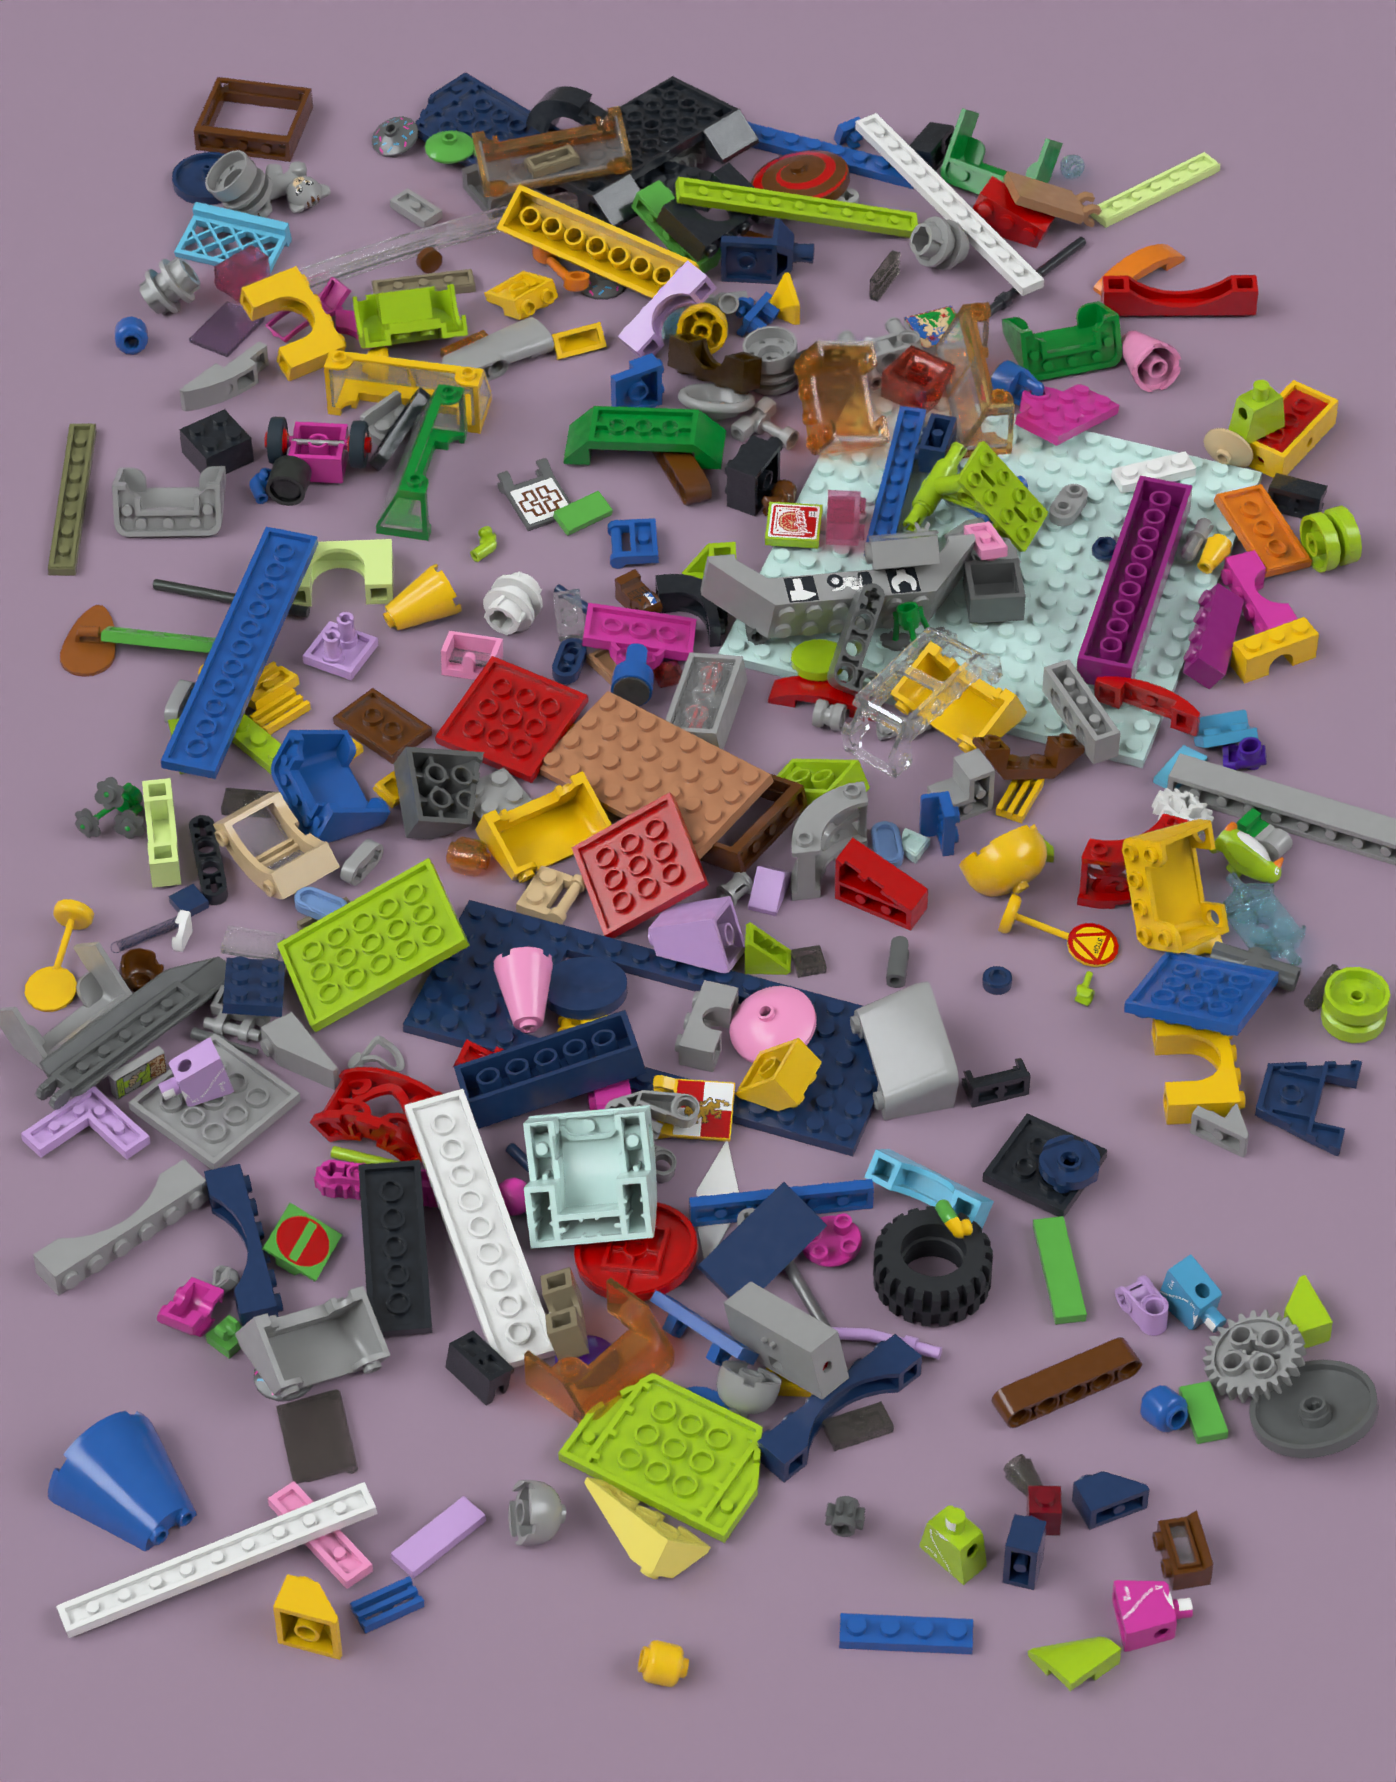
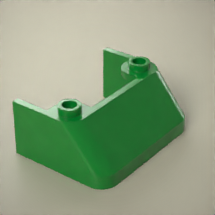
M962 108L940 173L946 183L980 194L992 176L1005 183L1003 178L1007 171L983 163L986 151L982 141L972 137L980 113ZM1045 138L1038 161L1028 167L1025 176L1048 183L1063 143Z

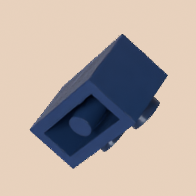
M931 413L927 426L923 427L920 445L917 444L915 450V460H918V472L930 474L936 462L942 458L944 459L951 444L957 442V417Z

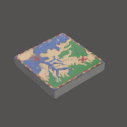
M952 306L904 318L906 329L919 333L920 344L926 354L930 355L971 344V335Z

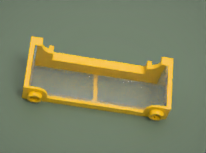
M337 350L329 351L324 365L328 414L341 416L342 409L348 405L356 409L359 400L378 403L396 390L401 393L402 404L406 405L411 396L420 387L432 396L439 384L465 388L467 431L480 434L492 401V391L484 369ZM460 401L454 405H441L439 411L457 413L458 422H462Z

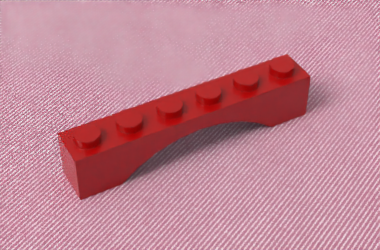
M1230 275L1210 286L1185 291H1170L1149 287L1130 276H1103L1101 303L1119 314V316L1256 315L1259 292L1257 275Z

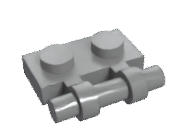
M221 985L210 1006L211 1014L218 1016L216 1019L206 1017L203 1022V1028L213 1030V1033L222 1036L224 1034L237 1036L238 1040L249 1042V1040L260 1042L262 1039L261 1030L253 1028L255 1025L264 1026L268 1024L272 1017L223 1014L224 985ZM234 1019L242 1021V1024L237 1025L234 1023H230L229 1020Z

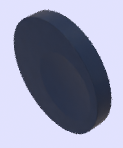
M203 152L191 155L180 161L172 172V183L175 193L181 199L192 204L196 202L208 205L222 203L207 190L205 182L210 168L225 154Z
M576 957L562 961L552 968L546 1006L552 1012L570 1019L586 1020L608 1015L618 1009L627 997L626 974L617 964L603 958Z

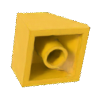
M800 1038L759 1052L735 1094L741 1099L775 1111L789 1107L795 1108L804 1100V1093L807 1087L816 1079V1072L822 1062Z
M287 1574L273 1605L278 1643L340 1660L342 1657V1646L338 1616L319 1582H315L305 1576L297 1577Z

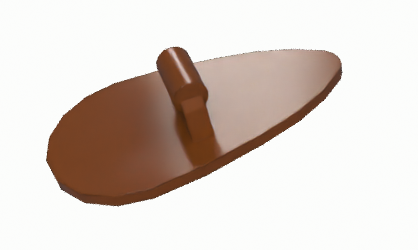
M95 605L85 611L73 625L60 651V663L72 675L81 677L95 676L107 670L115 659L116 643L101 641V632L108 626L114 627L112 617L104 606Z

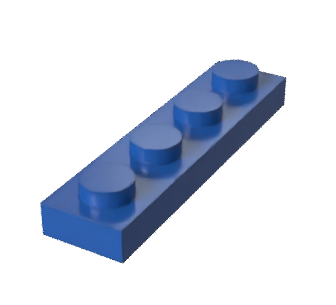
M841 1613L839 1649L972 1655L973 1619Z

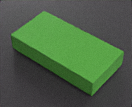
M598 490L554 511L553 517L565 534L569 536L611 516L613 509Z
M1206 1381L1180 1386L1179 1395L1185 1398L1188 1404L1187 1418L1196 1443L1200 1444L1227 1439L1228 1429L1211 1382Z

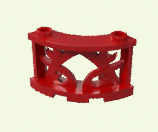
M1162 814L1157 823L1144 833L1188 822L1189 820ZM1090 838L1081 857L1082 867L1077 905L1097 909H1115V905L1130 903L1132 906L1127 874L1122 873L1126 870L1122 854V845L1125 839L1099 840ZM1091 864L1100 865L1103 870L1093 868Z
M355 1067L341 1071L339 1074L341 1082L322 1112L314 1114L309 1123L329 1142L337 1140L361 1141L365 1137L377 1141V1147L389 1152L400 1161L420 1160L422 1162L404 1105L439 1096L443 1093L435 1091L416 1079L387 1069ZM393 1095L400 1104L404 1114L389 1113L379 1118L371 1115V1109L366 1102L380 1096Z

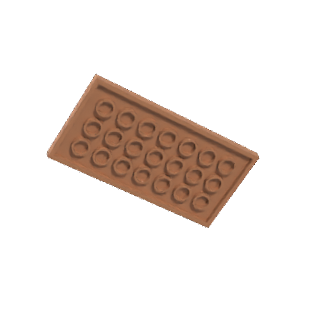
M609 691L558 741L552 752L544 757V763L540 767L539 773L545 778L563 786L572 783L569 779L570 776L583 771L602 807L622 819L670 792L676 799L699 860L774 782L772 775Z

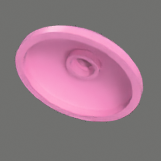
M773 986L759 990L746 998L733 1014L729 1029L732 1045L742 1058L751 1063L754 1062L760 1051L796 1038H800L807 1046L815 1032L816 1012L809 998L795 988Z

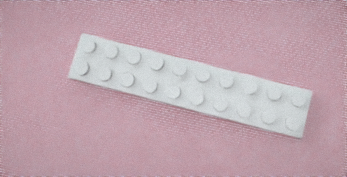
M460 1089L404 1105L410 1128L486 1342L513 1368L555 1356L556 1354L547 1335L545 1313L464 1090Z

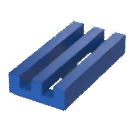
M410 1576L350 1603L351 1611L365 1634L425 1607L424 1599L422 1596H419L416 1586H413ZM409 1598H412V1600L405 1602L397 1607H394V1605L402 1601H405ZM380 1611L383 1612V1613H381V1614H379V1615H377V1616H375V1617H372V1618H370V1619H368V1620L365 1619V1618H367V1617H369V1616H372V1615H374V1614H376V1613H378V1612H380Z

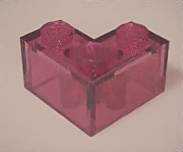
M250 245L214 267V283L217 289L232 297L237 303H240L242 287L270 277L269 257L253 245Z
M828 490L826 545L859 547V541H864L865 525L860 524V515H866V497H861V491Z

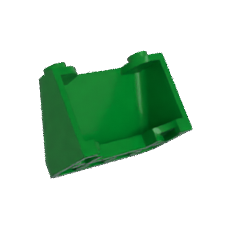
M1100 301L1084 304L1078 309L1076 314L1077 326L1033 334L1026 321L1020 317L1002 319L1004 337L1018 365L1028 369L1038 381L1113 367L1122 358L1119 314Z

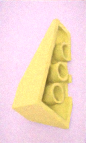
M586 1477L584 1484L630 1559L641 1567V1573L652 1579H658L659 1576L674 1578L709 1552L711 1547L683 1526L675 1528L663 1522L665 1515L644 1506H638L639 1500L604 1480Z

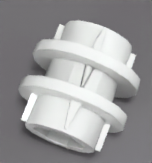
M520 571L511 575H502L495 580L491 590L487 592L483 599V607L486 612L484 618H486L487 623L495 631L506 636L515 632H523L530 628L535 617L543 607L540 595L542 589H540L534 578Z

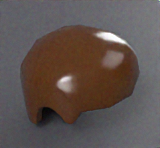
M143 948L128 950L122 955L119 966V974L130 991L133 992L139 990L164 970V965L158 963L155 952Z

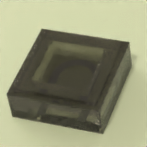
M820 945L791 950V957L798 978L826 973L827 966Z

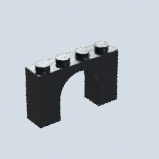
M729 162L713 172L709 179L711 182L755 188ZM675 197L663 205L656 222L697 262H700L705 257L711 258L721 247L722 236H738L739 234L743 236L754 224L760 225L767 216L726 210L730 219L714 221L699 214L691 205L677 203V198Z

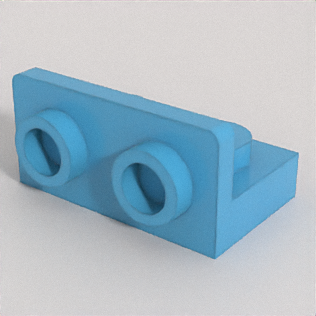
M1242 709L1200 717L1199 733L1196 737L1194 736V742L1197 747L1208 748L1241 742L1247 737L1258 739L1256 727L1248 725L1247 711Z

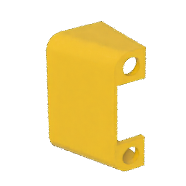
M1196 819L1132 836L1123 841L1122 854L1126 867L1136 936L1138 941L1146 948L1179 954L1216 938L1218 934L1221 936L1229 932L1225 904L1208 902L1204 899L1196 848L1216 849L1210 820ZM1204 831L1205 841L1199 838L1197 832ZM1212 910L1215 911L1218 915V924H1216L1211 917Z

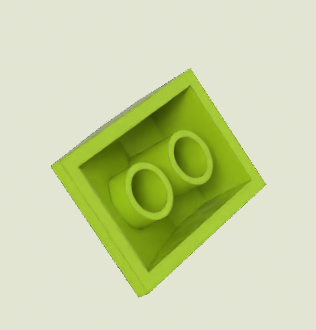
M792 758L777 775L804 785L808 805L830 790L848 783L864 782L866 792L870 789L859 760Z

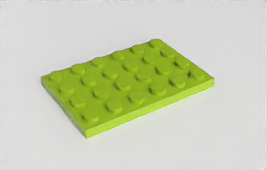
M427 858L277 943V946L309 1024L316 1033L465 949L470 944L435 866Z

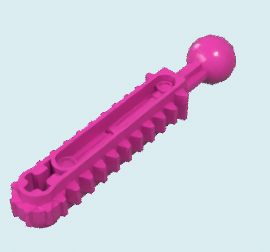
M337 1160L323 1162L321 1166L316 1168V1176H314L315 1188H318L323 1196L330 1198L340 1197L361 1200L358 1167L361 1163ZM422 1169L423 1206L439 1207L426 1170ZM516 1177L506 1179L498 1185L509 1216H518L526 1212L524 1187L527 1183Z

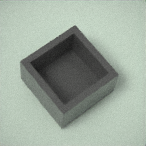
M1019 558L993 561H964L963 589L969 623L1024 620L1026 595Z

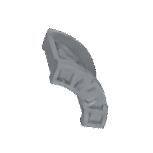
M864 782L848 783L830 790L815 799L801 813L793 829L791 843L792 857H797L791 875L792 901L820 898V883L826 872V866L832 860L836 861V858L852 837L867 847L868 797Z

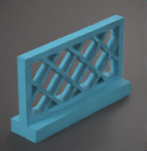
M196 202L192 209L193 217L174 253L175 257L267 278L273 270L284 246L288 247L292 238L289 223ZM197 226L209 229L199 234L194 232ZM225 232L231 235L219 240L216 234ZM213 236L215 242L202 246L201 240ZM247 237L254 239V241L242 245L239 239ZM235 241L238 247L226 252L223 246ZM268 242L276 244L275 247L266 251L263 247V244ZM196 243L199 247L193 251L184 250L186 246ZM217 248L222 252V254L214 257L207 255V252ZM253 248H260L261 253L251 257L246 253V251ZM241 253L245 257V259L238 262L230 260L231 257ZM262 259L267 261L265 268L253 265V263Z

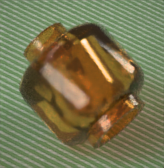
M459 837L455 842L452 841L446 855V863L450 864L453 872L471 877L478 876L482 869L487 870L491 859V854L487 852L486 844L483 841L467 837Z

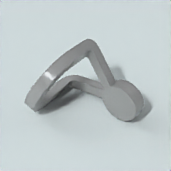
M376 1036L362 1054L360 1052L355 1053L348 1062L349 1069L362 1067L364 1063L378 1062L385 1069L398 1073L405 1066L403 1056L398 1048L382 1036ZM379 1044L392 1053L397 1065L393 1067L381 1057L369 1054Z

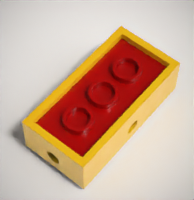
M1293 380L1280 393L1284 403L1285 426L1249 444L1253 451V460L1248 467L1274 478L1276 473L1288 475L1336 424L1339 400Z

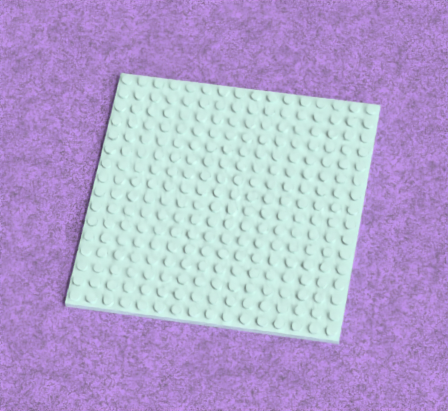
M859 378L854 388V395L849 397L796 503L823 505L819 549L773 546L760 574L767 578L872 570V565L867 564L864 556V543L867 539L900 406L926 409L923 427L927 426L931 413L957 417V442L964 445L963 448L967 449L966 455H964L957 466L958 474L964 468L978 443L985 441L1016 476L1020 475L1026 479L1028 490L1045 507L1048 515L1027 550L1019 552L1016 548L1017 555L1021 561L1020 568L1026 595L1024 620L969 623L962 577L928 624L930 628L944 627L946 629L947 639L940 645L943 649L941 651L943 656L952 657L959 666L996 689L999 687L1002 690L1006 688L1017 695L1027 714L1020 723L1006 734L1046 744L1048 736H1059L1061 733L1072 734L1042 691L1044 667L1069 659L1077 669V657L1110 561L1096 559L1092 555V546L1098 538L1104 536L1113 538L1117 543L1134 491L1121 494L1111 477L1112 469L1178 452L1089 431H1084L1056 446L1015 424L1017 414L946 397H936L928 393L885 383L880 389L871 390L864 378ZM1191 455L1188 456L1196 467V475L1173 481L1193 486L1190 512L1135 679L1156 684L1172 692L1175 691L1184 669L1185 660L1183 658L1189 649L1190 641L1188 639L1195 626L1193 619L1200 607L1198 600L1206 589L1210 590L1220 582L1221 570L1224 569L1223 560L1210 574L1199 570L1197 564L1204 548L1199 550L1192 561L1183 558L1181 552L1187 542L1186 536L1195 528L1199 519L1207 518L1212 522L1210 525L1214 526L1207 539L1214 534L1226 536L1232 543V553L1238 537L1215 504V495L1259 485L1262 479V472L1229 464H1221L1220 462ZM915 460L897 533L907 531L908 525L903 527V522L912 510V501L920 490L922 481L929 475V473L918 472V460ZM1069 484H1079L1085 487L1088 492L1087 504L1075 522L1069 526L1053 524L1049 519V509L1062 488ZM942 499L934 513L926 517L920 527H924L929 522L930 527L928 530H937L939 532L937 535L940 553L947 541L944 537L945 534L964 521L977 517L963 506ZM736 618L719 655L743 656L745 668L783 678L799 676L798 671L793 670L791 667V653L794 648L802 642L812 639H826L838 644L841 632L836 634L821 633L812 636L776 637L767 640L765 644L754 645V643L747 640L745 623ZM922 625L915 629L917 638L921 634L926 633ZM900 626L899 633L909 634V631L903 630V627ZM893 628L874 629L862 667L880 674L883 678L884 687L877 696L883 699V703L895 705L896 701L890 693L907 672L903 665L915 660L911 639L909 640V647H903L901 651H892L882 646L880 635L893 631ZM848 642L846 645L847 653L855 657L857 648L853 643ZM918 643L919 652H920V654H921V652H922L924 649H921V648H920V644ZM843 670L838 675V679L846 682L848 680L847 672ZM865 678L863 681L864 689L872 692L873 682L868 678ZM1087 684L1094 694L1095 685ZM1123 702L1119 709L1100 703L1120 731L1118 757L1109 760L1143 768L1164 716Z

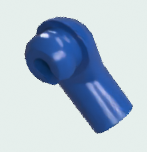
M262 468L249 483L250 490L258 504H264L268 500L265 490L271 472L269 468Z

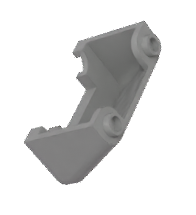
M212 466L204 469L199 477V487L147 488L146 477L141 470L133 467L119 468L112 484L115 529L119 534L126 537L211 536L216 534L220 530L223 520L226 485L225 466Z
M928 981L913 984L854 1011V1016L850 1017L851 1030L853 1034H858L860 1039L865 1038L878 1080L877 1092L873 1093L874 1104L877 1110L881 1109L884 1120L954 1107L959 1083L958 1070L931 985Z
M364 1286L350 1289L345 1299L344 1297L338 1299L334 1297L325 1304L276 1317V1314L268 1316V1313L253 1317L235 1334L239 1346L275 1396L281 1395L282 1399L300 1393L299 1389L363 1370L364 1374L375 1372L382 1368L381 1362L391 1356Z

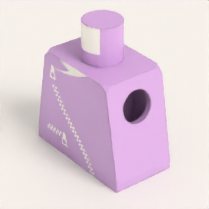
M211 1038L200 1042L170 1060L169 1066L174 1077L158 1084L165 1101L182 1093L187 1106L190 1107L234 1092Z

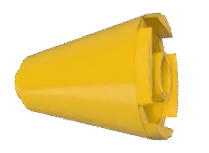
M437 564L425 570L385 606L386 612L383 613V617L389 628L395 627L398 631L452 616L462 611L460 604L455 606L452 599L457 596L443 571L437 572Z

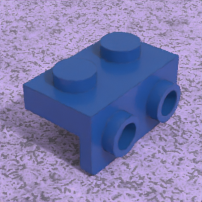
M949 791L921 795L919 834L925 837L937 836L942 856L954 855V844L959 842L956 823H960L958 806H953Z

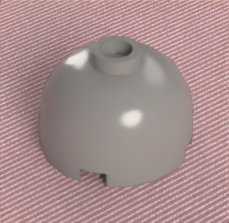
M723 1361L718 1372L716 1386L720 1399L725 1405L730 1407V1411L747 1418L749 1414L765 1412L774 1404L780 1392L781 1378L761 1367H758L757 1371L747 1368L748 1363Z
M518 1480L512 1490L518 1492L516 1501L509 1502L508 1521L510 1534L512 1537L518 1535L519 1540L515 1542L516 1545L544 1544L554 1537L560 1525L565 1522V1505L561 1504L560 1497L553 1487L545 1482Z

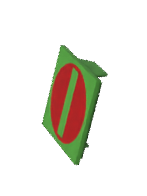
M289 1203L265 1243L263 1250L276 1257V1265L295 1276L302 1273L315 1282L342 1234L294 1204Z

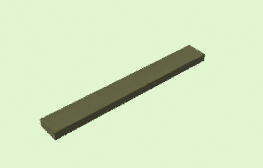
M71 423L69 425L48 563L49 576H76L97 433L96 424Z

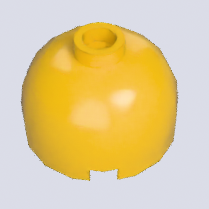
M703 302L693 304L681 314L677 323L676 335L689 332L706 338L710 353L714 354L723 347L728 336V321L725 314L715 305Z

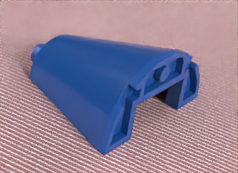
M127 1411L112 1414L88 1428L65 1451L63 1455L67 1458L61 1469H54L49 1482L48 1499L52 1503L145 1552L153 1546L163 1543L168 1537V1530L171 1527H184L197 1515L152 1422L138 1411L131 1415Z

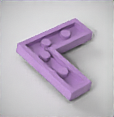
M95 1086L83 1095L74 1097L63 1107L61 1106L58 1110L56 1109L21 1133L22 1141L40 1158L88 1126L95 1130L126 1160L151 1144L149 1135Z

